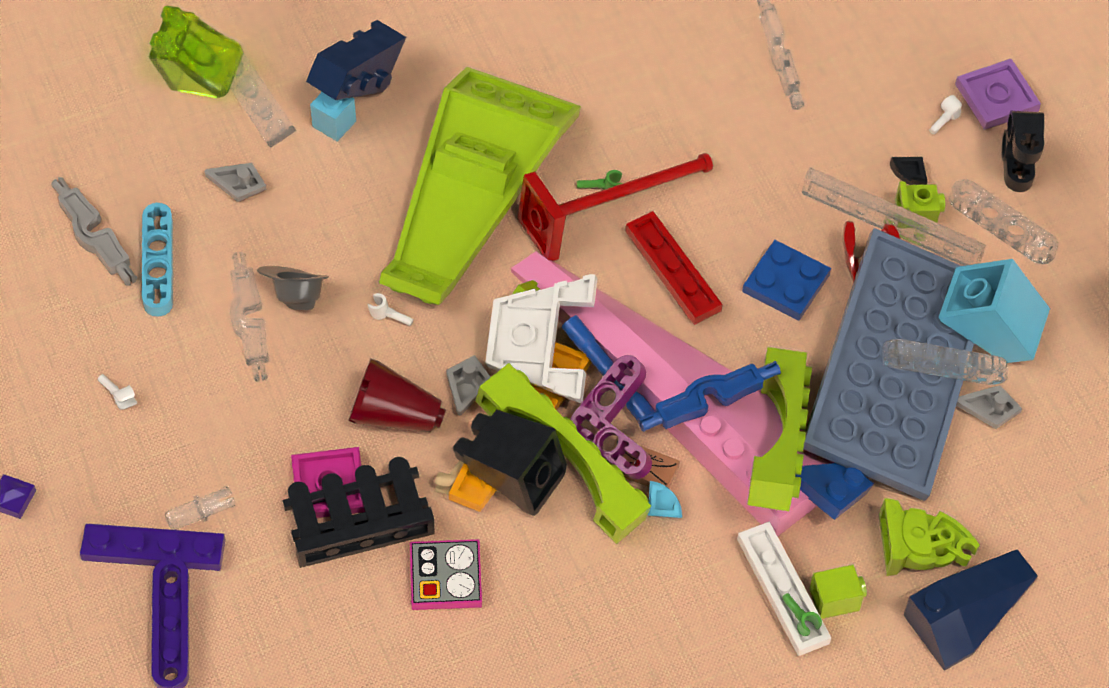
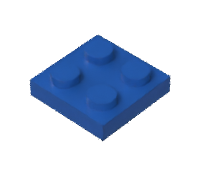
M774 239L744 283L742 292L800 321L830 276L831 268Z

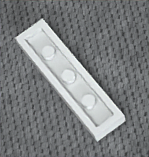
M770 521L738 533L737 541L797 655L801 656L829 645L831 636L823 621L819 630L811 622L805 621L804 623L811 633L809 636H802L797 630L798 619L782 600L783 595L789 593L805 612H815L819 615Z

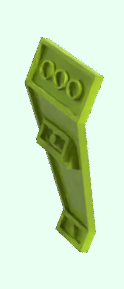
M469 67L460 72L443 90L394 259L381 272L379 284L390 287L395 292L407 293L418 297L425 303L440 305L456 286L520 195L523 176L537 171L558 139L579 117L581 106Z

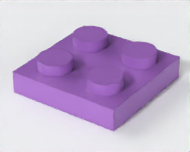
M1012 59L957 76L955 82L958 90L984 130L1008 122L1011 110L1038 112L1041 106L1040 101Z

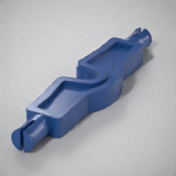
M776 361L758 369L754 364H749L726 375L701 377L692 382L685 392L657 403L656 412L638 418L639 427L643 432L660 424L665 429H669L680 423L703 417L708 412V404L704 398L708 394L715 396L722 405L729 406L739 399L761 390L764 380L781 374L780 367Z

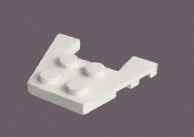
M589 274L583 276V279L567 282V280L558 282L553 287L538 291L531 289L494 299L485 360L486 365L499 371L510 363L516 370H521L526 374L530 384L575 402L583 403L586 378L584 369L552 368L559 308L560 306L594 307L598 280L596 275Z

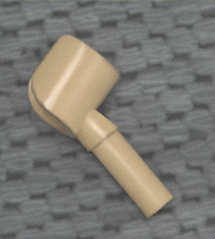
M459 461L450 474L438 472L435 480L437 484L435 492L449 495L464 464L463 462Z

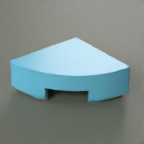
M650 481L648 501L651 508L648 516L682 518L681 505L676 495L665 485Z

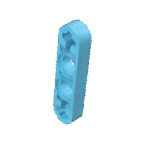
M163 203L148 205L142 214V300L145 311L156 317L166 315L173 307V219L171 209ZM156 216H162L160 219L161 229H155L154 221ZM157 240L166 243L165 248L159 251L149 248V245ZM156 267H162L166 270L165 275L159 278L151 277L149 272ZM155 289H160L162 298L160 303L155 304L153 302L155 301Z

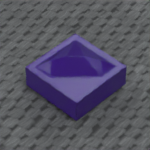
M3 474L0 479V512L21 519L36 492L35 485Z

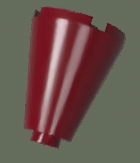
M370 358L348 421L360 425L431 433L433 426L440 428L446 409L440 407L442 400L380 361Z

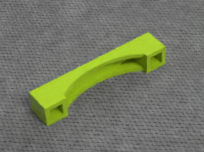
M767 347L764 366L776 361L780 367L781 374L764 380L761 393L767 394L776 406L781 418L783 432L775 445L762 457L754 456L747 504L749 506L790 511L792 497L799 498L801 477H795V474L801 475L804 454H798L797 451L803 452L806 432L799 430H805L808 410L802 409V407L807 408L810 388L804 386L809 387L812 367L806 366L807 352Z
M508 363L479 386L476 402L489 416H492L497 409L555 428L564 456L579 472L592 495L596 507L593 521L616 544L646 520L651 508L647 496L640 489H634L625 480L623 472L616 465H610L601 456L599 448L592 441H587L577 431L575 424L568 417H563L554 408L548 396L539 393L530 384L524 372L516 370Z

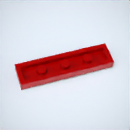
M654 211L626 224L625 231L694 325L722 312L723 304Z

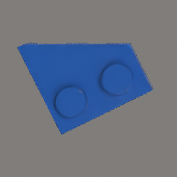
M837 463L802 466L801 475L795 474V477H801L800 491L834 520L863 498L874 485L860 470L853 467L846 468Z

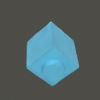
M321 92L310 104L312 126L337 142L356 122L355 99L353 97L334 100Z

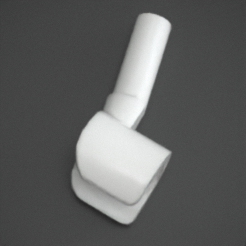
M950 95L942 102L941 108L945 113L929 129L931 134L935 135L950 119L955 120L960 117L962 103L956 96Z
M376 293L373 295L374 302L378 306L367 304L369 312L374 319L381 320L389 317L408 326H411L414 319L388 307L386 297L383 294Z
M104 374L98 377V381L113 395L120 410L137 404L134 398V391L130 385L119 390L118 386L111 382Z

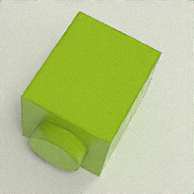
M854 564L813 573L809 589L821 619L860 611L863 598L867 596V589L863 577L857 576Z

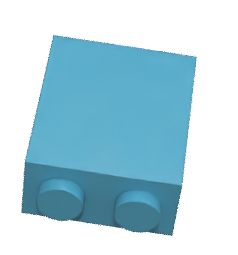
M1013 259L956 267L938 318L942 323L1000 361L1012 363L1034 360L1050 308Z

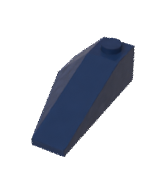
M1018 549L938 580L909 597L904 617L945 671L976 652L989 633L998 626L1011 607H1014L1036 581L1038 575Z

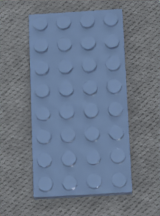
M876 228L871 231L805 430L804 450L846 468H856L865 476L925 501L930 496L974 346L973 342L942 323L938 318L955 269L961 265Z

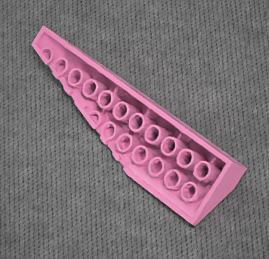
M537 251L511 268V272L522 283L534 280L538 283L537 287L541 290L553 287L558 282L566 280L567 282L581 279L555 262L547 260ZM597 288L594 307L560 306L558 320L564 324L568 319L577 315L613 362L624 355H632L645 366L646 378L637 389V392L643 395L655 411L657 403L685 392L686 388L695 380L708 375H726L733 372ZM627 367L624 373L632 376L635 371ZM761 390L751 393L729 406L722 405L711 394L705 395L704 398L708 404V412L705 416L680 423L667 430L760 524L770 521L776 535L779 536L817 507V505L809 500V497L802 491L799 493V498L792 497L790 511L747 505L754 456L762 457L775 445L783 432L781 418L776 406L766 394L761 393ZM804 449L803 452L797 451L798 454H804L802 466L835 463Z

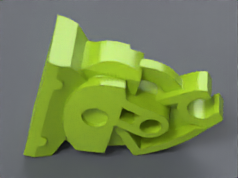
M885 498L879 513V522L887 576L897 575L904 567L914 570H928L934 567H945L953 561L966 567L972 556L965 554L962 549L971 551L973 555L977 553L980 547L978 541L961 523L951 516L939 511L935 517L926 514L925 510L916 508L903 511L899 500Z

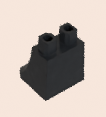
M497 409L492 416L478 413L471 425L472 432L476 437L473 441L464 437L459 438L453 446L456 458L467 464L470 474L501 492L523 512L535 516L566 473L567 463L555 428Z

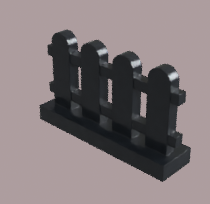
M395 457L389 462V474L377 476L373 467L362 465L355 472L356 482L343 485L339 475L330 473L322 479V490L312 493L309 492L308 486L305 483H292L288 488L289 498L283 500L285 511L292 510L297 529L291 530L293 542H295L299 567L302 568L435 534L432 509L428 507L426 497L419 498L414 479L419 478L417 467L410 468L405 458ZM393 484L398 504L386 507L380 487ZM359 493L365 512L352 515L347 496ZM326 501L331 521L318 524L313 504Z

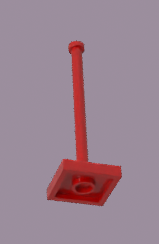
M703 153L698 156V159L559 205L534 171L523 176L518 220L541 254L547 260L555 261L560 256L567 215L699 171L704 173L712 171L713 162L708 153Z

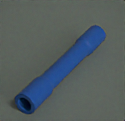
M577 315L571 317L561 328L604 376L614 362L596 342L594 335ZM617 380L614 381V384L621 390L624 388ZM637 391L626 403L627 409L637 421L638 418L656 412L643 395Z

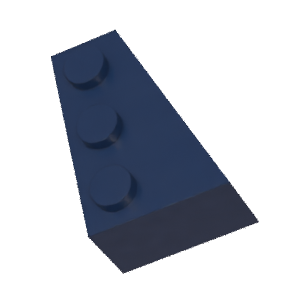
M375 20L371 23L370 27L372 28L370 30L354 32V39L346 43L340 40L319 52L306 82L334 100L381 93L391 83L392 70L407 37L381 21Z

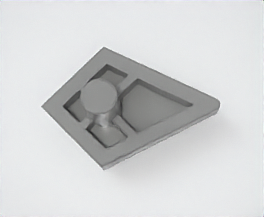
M253 163L205 170V176L237 202L267 190L266 184Z
M475 355L446 370L454 404L459 416L476 401L479 386L490 378V375Z
M1000 385L959 396L956 404L957 407L995 429L1022 411L1020 405Z

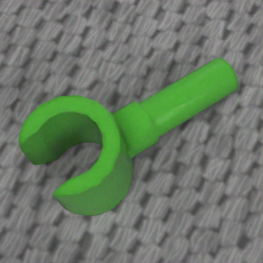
M610 170L606 174L605 179L577 180V188H603L604 190L622 184L619 182L622 173L618 170Z
M789 593L783 595L782 600L799 621L797 624L799 634L809 636L811 633L805 625V621L811 622L819 630L822 620L817 613L805 612Z

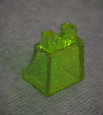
M164 6L161 13L163 21L160 29L153 34L149 43L152 49L148 57L173 91L212 98L225 96L230 90L244 54L242 46L206 24L195 13L183 11L179 7Z

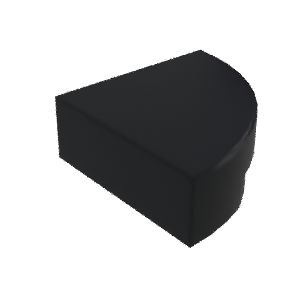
M923 157L891 158L890 167L901 181H906V184L927 185L928 181Z

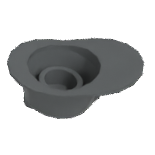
M263 266L257 269L259 274L273 279L278 300L294 310H312L316 300L320 297L323 279L329 278L327 275H315L288 267Z

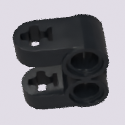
M1012 110L1009 112L1007 130H1004L1002 137L1001 156L1004 166V181L1006 186L1012 191L1025 192L1032 186L1035 177V163L1041 158L1044 149L1045 122L1043 112ZM1016 171H1022L1021 177L1024 179H1018Z

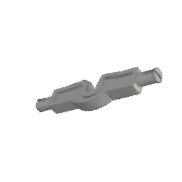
M58 177V181L54 179L52 187L59 194V205L71 220L75 238L80 246L96 254L111 275L118 273L126 286L131 285L130 281L132 284L135 283L137 276L129 268V256L120 245L112 229L105 228L96 232H90L101 223L99 212L86 200L78 188L70 189L63 177Z

